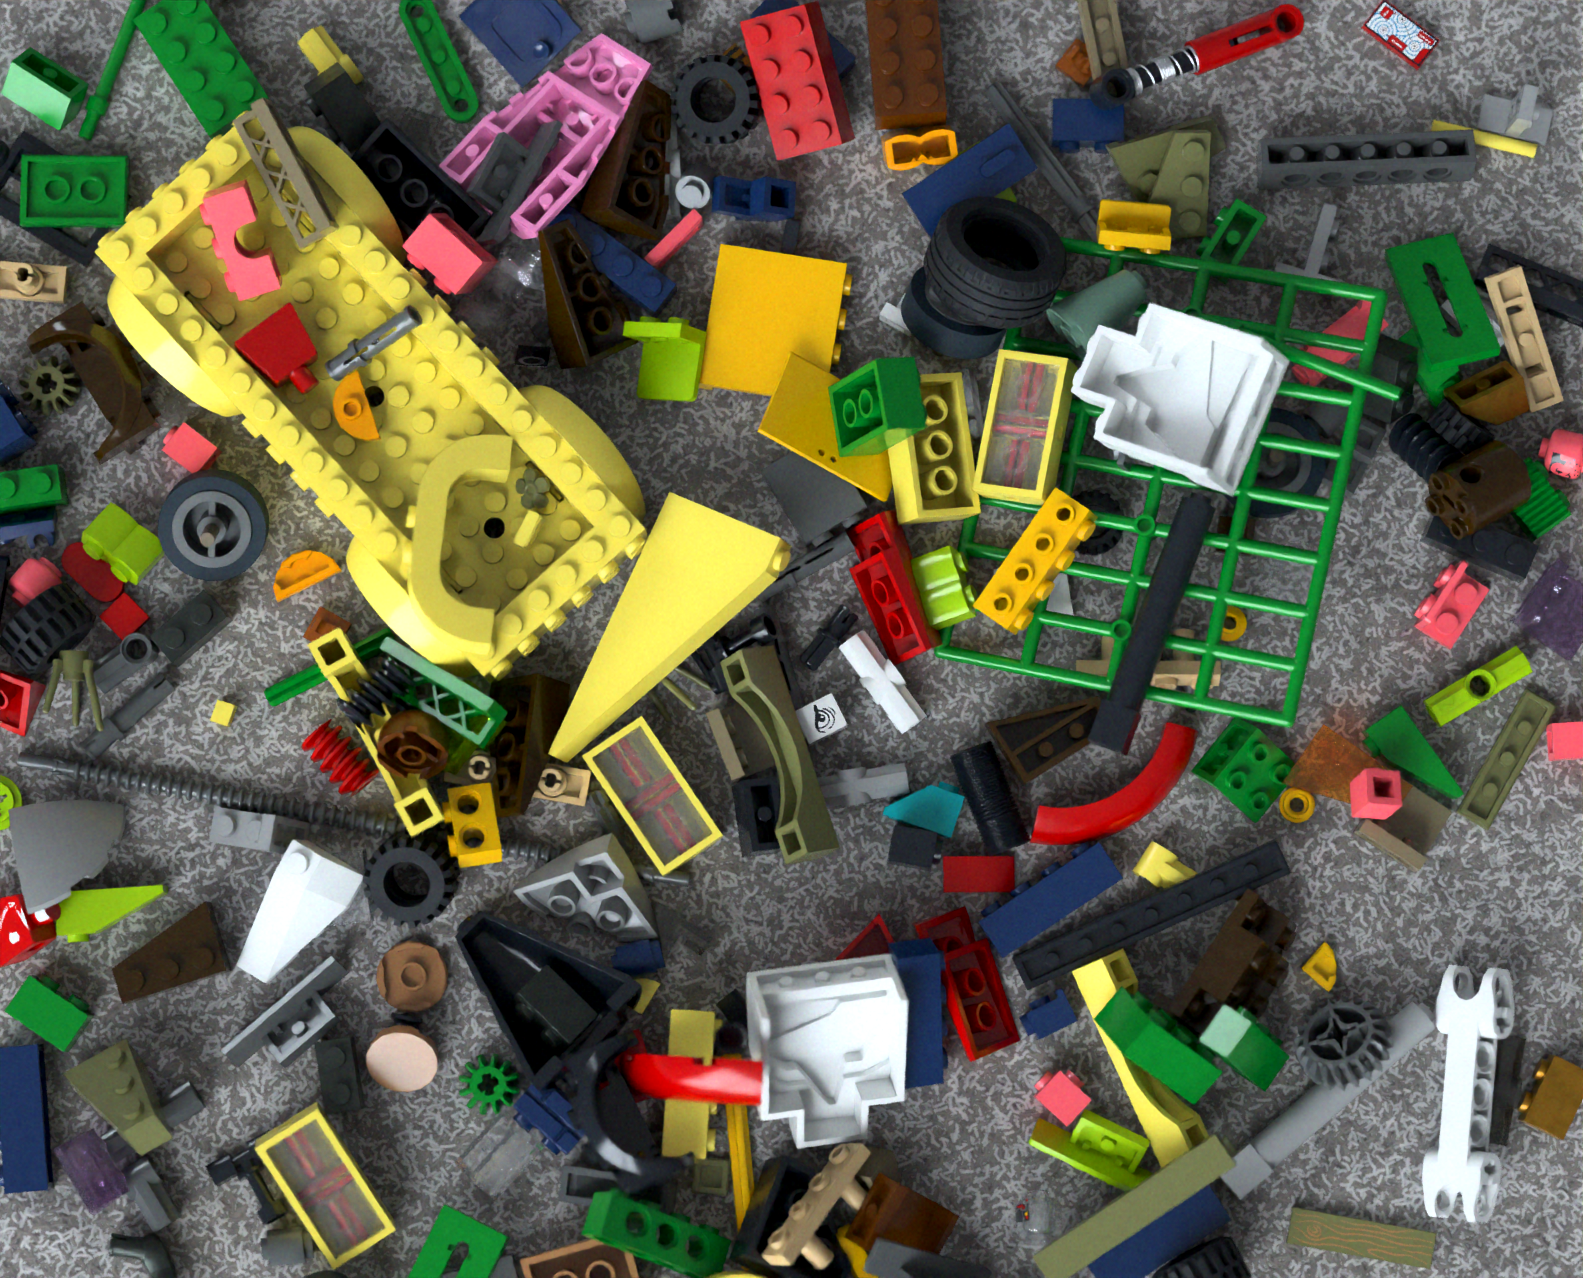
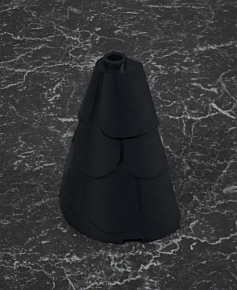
M479 911L475 916H468L457 929L458 933L455 935V938L480 993L486 996L502 1033L507 1036L527 1080L540 1093L546 1094L555 1091L558 1087L555 1083L560 1079L568 1083L564 1072L570 1068L566 1060L617 1036L628 1021L624 1014L628 1006L632 1010L636 1008L641 997L642 986L633 980L630 975L586 958L580 952L540 938L535 931L483 911ZM546 964L599 1014L592 1024L562 1054L557 1049L548 1047L542 1041L540 1032L531 1023L527 1024L520 1020L514 1012V1007L510 1004L516 994Z

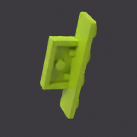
M1084 1109L1071 1133L1038 1118L1028 1141L1031 1146L1039 1149L1041 1152L1050 1154L1074 1168L1082 1170L1125 1192L1153 1174L1138 1166L1148 1149L1150 1140L1087 1109Z

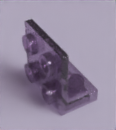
M1557 558L1548 564L1510 622L1568 661L1573 658L1583 643V584L1568 575L1566 571L1569 566Z
M94 1128L59 1145L53 1150L88 1212L92 1215L101 1212L130 1191L126 1185L123 1173L115 1166L111 1159L106 1143L98 1136Z

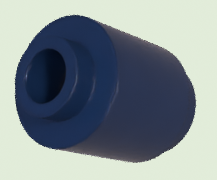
M647 938L616 947L617 954L611 956L613 969L630 975L633 980L656 974L658 969L666 967L659 939L650 941Z

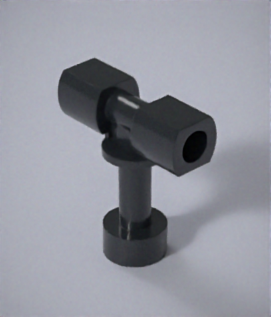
M762 613L750 621V629L733 639L727 636L721 637L717 631L697 649L698 652H706L713 666L709 674L719 694L729 691L720 664L721 661L757 641L762 645H766L778 638L777 626L768 614Z
M734 989L716 1003V1006L729 1021L718 1029L715 1038L718 1047L726 1053H735L744 1047L745 1044L748 1046L747 1002L738 990Z
M271 1130L247 1142L248 1148L233 1157L230 1154H226L206 1166L216 1186H221L235 1177H238L239 1181L248 1180L262 1206L257 1211V1214L264 1226L277 1221L289 1213L282 1198L275 1200L260 1173V1171L265 1169V1165L255 1150V1140Z

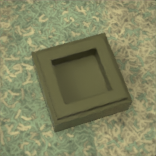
M696 1159L698 1164L694 1165L692 1193L728 1196L730 1159Z

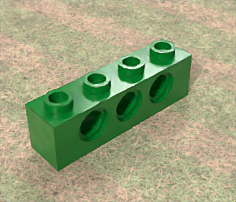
M610 1188L609 1192L594 1193L582 1235L690 1278H706L723 1271L731 1240L719 1236V1229L705 1224H699L698 1227L689 1224L690 1217L676 1212H670L667 1215L660 1212V1205L650 1201L640 1200V1203L630 1200L631 1193L624 1190L621 1191V1189ZM628 1216L630 1217V1226H629V1228H627V1224H626V1221H627V1217H628ZM659 1228V1230H660V1237H659V1239L657 1240L656 1232H657V1229ZM687 1240L689 1241V1249H688V1252L686 1251V1242H687Z

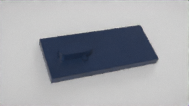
M1007 123L901 194L931 239L942 214L950 206L968 198L979 196L995 197L1038 167L1010 123Z

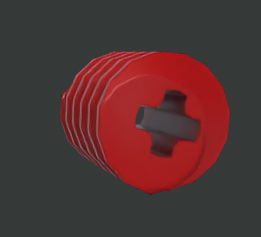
M330 719L312 732L304 740L301 748L305 752L315 749L310 759L314 763L324 760L319 770L323 774L333 771L329 778L330 783L342 782L338 792L341 795L352 792L351 798L373 781L380 770L377 768L369 772L366 771L371 761L370 758L358 761L356 758L361 748L356 747L349 750L347 747L352 737L347 736L339 739L338 735L343 727L339 725L330 728L329 724L332 720Z

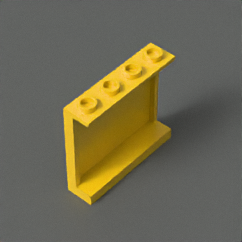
M720 244L699 388L713 390L714 387L772 396L790 351L830 373L832 364L839 365L842 344L835 343L837 329L844 330L847 309L841 308L842 296H850L853 275L846 274L847 263Z

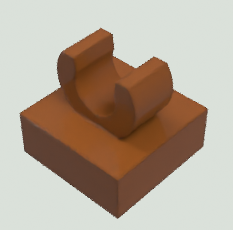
M1076 38L1057 62L1055 68L1081 88H1084L1091 79L1092 74L1086 44Z
M320 606L303 638L313 642L339 627L347 635L352 623Z

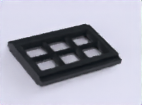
M23 130L9 150L7 160L0 167V191L10 176L21 182V174L14 171L21 160V155L63 154ZM0 193V216L86 268L96 254L94 251L99 248L98 242L112 229L96 228L87 244H84L62 230L63 227H22L19 224L20 204Z

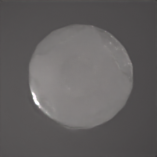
M507 245L501 248L497 258L498 262L496 263L500 271L521 285L545 292L540 251L533 250L532 254L523 252L525 247L522 245Z
M976 366L963 367L962 380L970 421L968 422L970 434L973 438H979L983 435L984 417Z
M1289 541L1282 544L1318 551V547L1305 541ZM1266 557L1261 568V585L1268 598L1306 605L1314 566ZM1330 565L1322 600L1327 596L1332 585V568Z

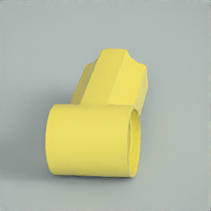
M322 25L306 32L297 42L301 51L319 72L317 75L338 62L348 73L355 85L365 80L347 54L343 55Z
M1154 841L1150 842L1132 870L1134 874L1146 878L1151 882L1152 886L1158 889L1160 887L1163 889L1198 874L1193 869L1179 862V858Z

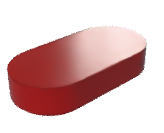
M82 542L72 543L66 547L61 557L63 569L93 598L100 602L108 603L117 600L122 595L125 583L112 573V566L101 558L95 560L90 557L83 549L84 544Z

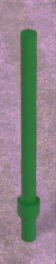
M131 0L94 96H89L85 106L87 114L78 134V137L84 140H92L100 117H105L110 104L107 101L137 27L132 19L142 14L147 0Z
M1201 313L1199 319L1262 338L1289 361L1396 402L1402 396L1403 388L1247 330L1244 328V324L1229 319L1226 322L1205 313Z

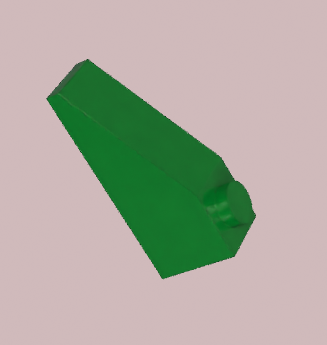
M1401 705L1362 731V734L1365 736L1362 744L1372 758L1375 759L1379 756L1382 762L1453 800L1464 794Z

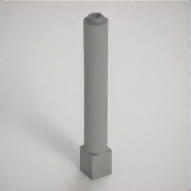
M1412 1001L1409 1002L1388 1021L1391 1027L1392 1035L1390 1037L1393 1047L1388 1049L1390 1060L1380 1061L1382 1071L1373 1070L1371 1072L1372 1081L1363 1078L1359 1080L1358 1088L1352 1083H1348L1345 1091L1338 1088L1337 1084L1329 1090L1323 1083L1320 1085L1316 1083L1251 1141L1246 1142L1237 1150L1239 1154L1234 1156L1237 1161L1236 1166L1219 1178L1237 1199L1242 1200L1272 1174L1274 1168L1435 1029L1432 1023L1436 1018L1435 1015L1423 1002L1418 1005Z

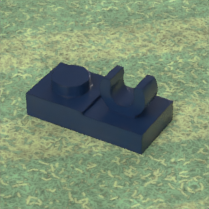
M56 506L0 514V545L11 543L15 539L20 538V536L28 535L27 544L30 549H34L36 546L35 536L41 534L47 537L48 545L53 546L58 519Z

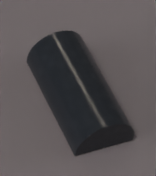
M386 118L351 157L382 196L397 225L409 237L429 213H446L476 240L491 217L478 202L468 195L457 182L389 118Z

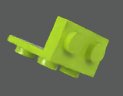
M640 316L639 322L625 321L623 336L643 342L636 391L638 398L658 401H695L698 396L707 332L689 326V320L677 317H669L668 323H661V319L648 316Z

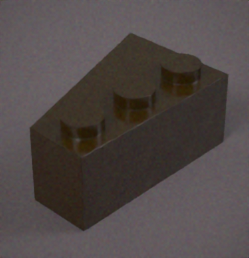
M1098 696L1043 710L990 721L985 724V727L1020 783L1024 786L1091 744L1088 741V737L1100 708L1101 700Z
M207 901L112 968L122 1004H130L232 971L212 903Z

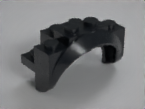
M626 1032L567 1059L566 1061L570 1069L565 1071L564 1074L572 1091L578 1090L577 1096L569 1099L573 1109L567 1111V1114L575 1131L583 1128L589 1142L583 1144V1147L592 1165L599 1162L603 1170L616 1165L618 1168L613 1170L612 1173L621 1191L628 1188L631 1195L634 1196L656 1184H659L661 1187L673 1181L672 1176L698 1164L693 1152L681 1157L666 1159L661 1157L641 1112L615 1062L619 1055L639 1044L634 1032ZM606 1081L609 1082V1086L599 1090L600 1084Z

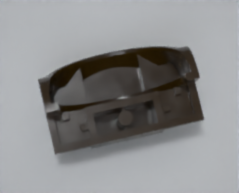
M81 301L36 329L28 337L26 344L33 355L57 343H61L62 347L69 353L70 361L104 417L113 427L100 448L93 453L101 465L124 450L132 454L142 448L139 441L162 428L156 419L161 416V413L151 397L147 399L145 397L155 391L150 382L155 378V375L146 361L143 359L138 362L132 352L135 348L123 332H120L114 324L103 328L106 323L97 308L89 309ZM88 344L92 345V347H90L89 349L85 351L83 350L85 347L88 346Z
M1249 888L1243 895L1234 898L1238 901V904L1176 998L1172 1000L1158 992L1152 1001L1157 1007L1168 1011L1177 1021L1187 1025L1200 1036L1204 1034L1224 1004L1234 1011L1242 1007L1257 1019L1260 1018L1269 1004L1267 999L1274 988H1279L1289 973V970H1287L1289 963L1283 957V950L1289 949L1294 942L1297 925L1291 918L1268 905L1260 895ZM1251 927L1256 928L1257 936L1249 932ZM1209 995L1217 1000V1002L1206 1004L1204 999Z

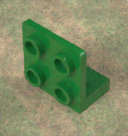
M1234 717L1191 772L1203 782L1220 791L1248 819L1257 823L1299 772V767L1259 728L1240 718Z

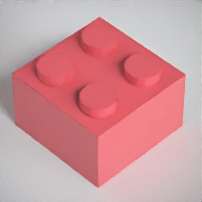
M429 213L402 245L409 252L406 256L407 259L418 269L423 271L426 268L436 277L433 280L436 286L448 295L452 292L455 295L472 293L498 262L490 252L477 243L470 234L446 213Z

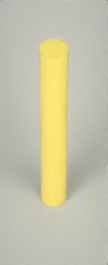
M1435 119L1431 127V131L1473 130L1475 144L1534 158L1537 150V144Z

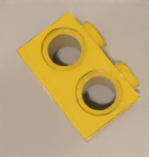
M490 782L447 789L448 802H442V811L445 816L444 823H452L453 835L447 836L450 857L457 856L459 868L502 862V848ZM468 804L477 808L471 814H464L459 809ZM470 838H479L483 841L480 846L474 848L465 844Z

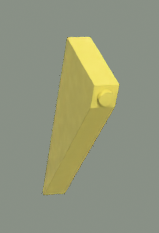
M669 492L548 754L568 763L777 579L780 571L785 570L790 560L789 551L792 546L780 537Z

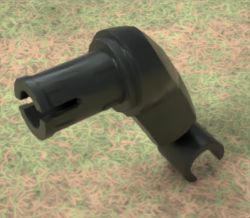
M149 1232V1234H145V1237H135L112 1233L109 1257L141 1260L150 1278H178L170 1253L159 1235Z

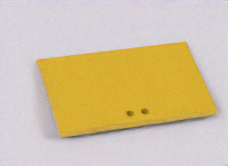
M790 351L758 432L883 502L887 501L893 486L888 449L878 455L840 457L828 387L841 379Z

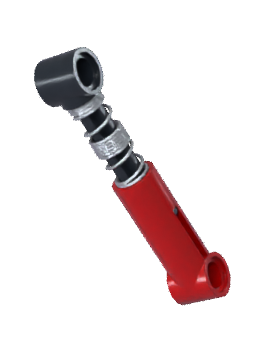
M1282 4L1266 12L1187 41L1184 44V48L1177 49L1174 55L1164 54L1151 59L1145 66L1138 64L1134 69L1110 70L1093 80L1089 90L1090 99L1099 109L1112 110L1134 99L1136 95L1142 93L1143 89L1150 86L1155 88V84L1165 85L1174 81L1176 76L1182 78L1186 72L1191 71L1195 75H1201L1273 46L1283 44L1301 33L1304 26L1303 15L1296 6ZM1277 17L1283 20L1285 32L1281 31L1277 26ZM1259 31L1260 36L1239 44L1237 38ZM1108 82L1115 85L1117 97L1109 94L1107 90Z

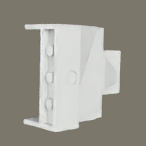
M1149 303L1146 313L1139 319L1136 336L1098 325L1095 334L1088 342L1087 354L1082 366L1074 375L1071 392L1087 403L1105 408L1104 413L1099 416L1096 422V432L1093 438L1106 447L1183 474L1197 484L1233 496L1289 360L1262 338Z
M890 954L747 973L748 1047L752 1060L764 1061L761 1106H757L761 1121L789 1117V1127L797 1149L868 1139V1107L904 1101L908 999Z

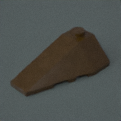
M641 81L625 112L623 121L595 170L588 186L581 214L606 229L651 240H660L669 209V195H665V175L670 174V162H665L666 141L671 138V99L668 93L649 81Z
M565 219L539 230L538 237L549 333L560 368L587 367L639 343L638 340L623 336L624 322H632L628 308L622 299H616L608 287L609 279L605 273H599L591 261V252L570 220Z
M539 673L491 682L489 697L508 712L493 734L494 743L489 745L490 756L496 758L497 771L492 777L496 817L505 818L525 815L550 757L548 752L566 716L569 705L570 684Z

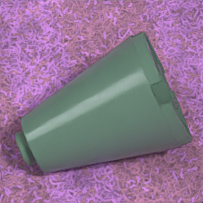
M1124 269L1053 303L1046 310V313L1058 335L1064 334L1070 342L1067 346L1084 361L1088 342L1095 334L1098 325L1120 331L1146 299L1145 289L1148 286L1137 271L1134 270L1130 273Z

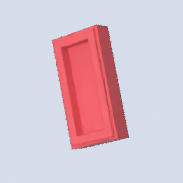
M693 209L644 257V261L659 270L703 227V217Z

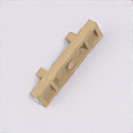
M1514 266L1485 277L1484 280L1511 365L1524 379L1530 409L1527 412L1533 413L1564 401L1522 267ZM1521 309L1520 311H1517L1509 315H1507L1506 312L1509 310Z

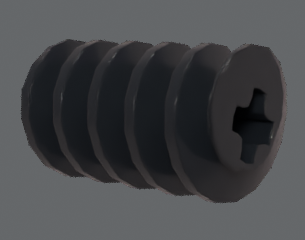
M1410 413L1400 418L1389 435L1388 445L1391 451L1406 462L1411 469L1416 471L1417 475L1422 477L1427 484H1429L1432 473L1464 456L1461 452H1457V449L1452 444H1449L1443 436H1440L1417 413Z
M379 657L377 661L381 671L369 667L367 672L371 681L359 677L357 683L361 690L358 692L348 688L346 691L350 701L347 702L341 698L336 700L339 709L364 734L362 724L372 728L376 725L372 717L373 713L381 717L386 715L382 706L383 703L392 707L397 705L392 695L393 693L402 697L407 695L403 686L404 682L413 687L417 685L393 659L389 661Z

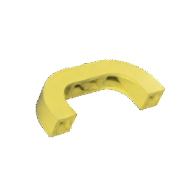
M493 434L470 436L446 447L427 467L420 483L416 506L409 505L406 527L413 528L412 541L405 540L402 562L409 563L407 584L411 605L417 618L430 634L444 644L464 652L488 655L491 646L495 609L461 604L454 600L442 585L439 571L447 500L458 486L468 481L489 480L506 483L510 470L513 437Z
M340 627L307 644L323 675L330 681L341 699L347 702L350 701L346 691L348 688L358 692L361 690L357 683L359 677L371 681L366 666ZM383 703L382 706L386 715L381 717L373 713L372 717L376 723L373 728L362 724L365 734L357 726L356 728L396 802L394 806L411 837H414L445 820V816L427 779H419L420 774L408 773L407 778L399 777L387 771L378 762V750L376 748L382 726L393 716L387 704Z

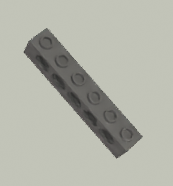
M1473 130L1260 139L1256 155L1259 190L1471 181L1477 163Z

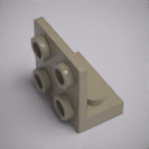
M739 703L722 710L717 708L705 713L732 783L776 766L774 757L761 730Z
M1400 778L1402 806L1386 820L1362 818L1353 833L1412 872L1419 871L1428 859L1425 857V854L1450 817L1451 810Z

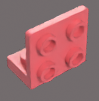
M1464 560L1456 565L1450 563L1447 568L1440 572L1433 583V586L1438 588L1434 595L1431 593L1427 598L1425 597L1413 614L1419 618L1414 627L1449 650L1453 647L1490 590L1464 573L1469 565Z

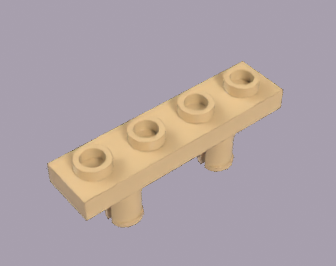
M0 261V298L66 304L69 268L66 266Z
M1177 629L1173 631V635L1194 639V631L1191 629ZM1101 636V660H1076V671L1106 677L1115 639ZM1173 650L1172 661H1159L1151 685L1171 690L1177 686H1191L1192 689H1195L1201 661L1195 660L1194 653ZM1216 661L1210 689L1213 686H1219L1221 661Z
M450 746L444 782L464 786L490 782L491 790L493 791L492 777L497 771L496 758L491 757L490 753ZM547 763L532 798L586 807L592 771Z
M843 1143L830 1153L827 1165L822 1172L813 1177L809 1183V1190L800 1201L792 1206L789 1211V1218L784 1225L770 1237L769 1246L762 1256L771 1265H792L800 1252L816 1269H823L831 1262L834 1254L817 1238L815 1231L840 1196L856 1213L861 1207L868 1192L854 1177L871 1154L863 1143Z

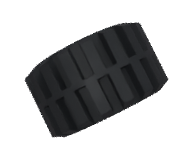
M723 55L698 57L693 60L694 63L691 65H685L681 69L683 74L680 77L676 76L673 84H676L675 91H671L670 99H674V106H671L672 114H677L678 120H676L678 126L686 130L685 134L690 138H696L698 142L705 144L735 143L738 139L747 137L749 135L748 132L757 127L759 123L756 121L759 116H763L764 112L763 108H761V99L752 68L746 66L740 59ZM717 78L729 82L736 96L733 112L722 121L710 120L704 114L700 104L703 88L709 81Z
M61 583L48 588L36 596L10 620L0 636V645L28 676L36 675L53 667V659H60V651L75 649L92 629L96 615L67 583Z
M406 830L399 832L396 837L392 835L386 839L372 854L373 856L365 866L367 871L363 875V883H367L368 886L363 891L366 898L372 897L373 899L369 905L372 910L375 911L379 908L383 912L380 918L387 921L391 917L394 919L393 925L399 927L404 922H408V928L417 927L420 922L423 925L430 923L434 917L437 918L454 898V893L458 890L459 882L456 879L460 875L459 867H454V862L457 858L456 856L450 857V854L448 855L446 852L448 844L444 840L439 845L435 842L437 836L432 833L425 837L422 836L421 832L411 837ZM408 861L422 867L429 877V892L424 895H411L404 892L394 879V865L399 862Z
M1222 1236L1205 1242L1174 1258L1160 1267L1151 1278H1252V1275L1232 1237Z

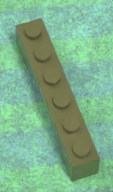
M774 645L740 649L721 661L720 664L730 695L756 722L775 760L781 795L780 812L775 833L785 863L789 865L818 860L839 849L840 845Z

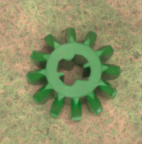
M484 1054L477 1056L480 1065L479 1069L471 1062L465 1064L467 1070L473 1073L472 1077L467 1075L459 1076V1081L470 1083V1088H464L459 1093L460 1096H466L470 1093L474 1095L467 1103L468 1108H473L478 1101H481L480 1114L485 1115L487 1113L489 1103L492 1104L494 1113L499 1114L502 1111L498 1100L501 1099L509 1107L514 1104L513 1100L506 1095V1092L519 1093L520 1088L510 1086L508 1081L516 1080L520 1076L518 1072L509 1075L505 1074V1071L512 1065L510 1060L505 1061L498 1068L499 1054H493L490 1066H487L486 1057ZM492 1074L491 1079L496 1077L499 1081V1085L494 1087V1094L492 1095L487 1094L488 1090L482 1091L480 1088V1083L485 1081L484 1075Z

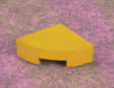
M1324 941L1300 968L1327 992L1332 989L1336 981L1337 965L1333 950Z

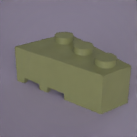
M127 1039L120 1041L63 1073V1076L81 1098L106 1120L139 1155H143L173 1138L147 1067Z

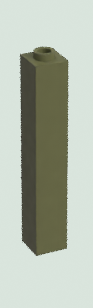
M1214 1132L1036 1251L1032 1258L1046 1278H1069L1234 1168L1237 1164L1234 1156L1239 1154L1227 1135L1220 1138L1218 1133Z

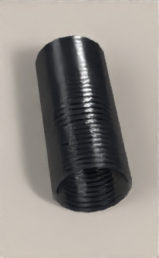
M992 741L973 746L950 757L955 773H957L956 776H958L959 783H961V789L965 793V799L969 803L970 812L973 813V820L976 821L978 833L982 837V843H984L989 857L1013 847L1021 846L1031 840L1029 835H1027L1028 832H1026L1025 825H1023V819L1019 815V809L1015 808L1017 804H1013L1015 803V800H1012L1014 796H1010L1012 795L1011 788H1009L1010 785L1006 781V775L1002 771L1003 768H1001L1002 765L998 761L999 758H997L998 755L994 751L995 748H993Z

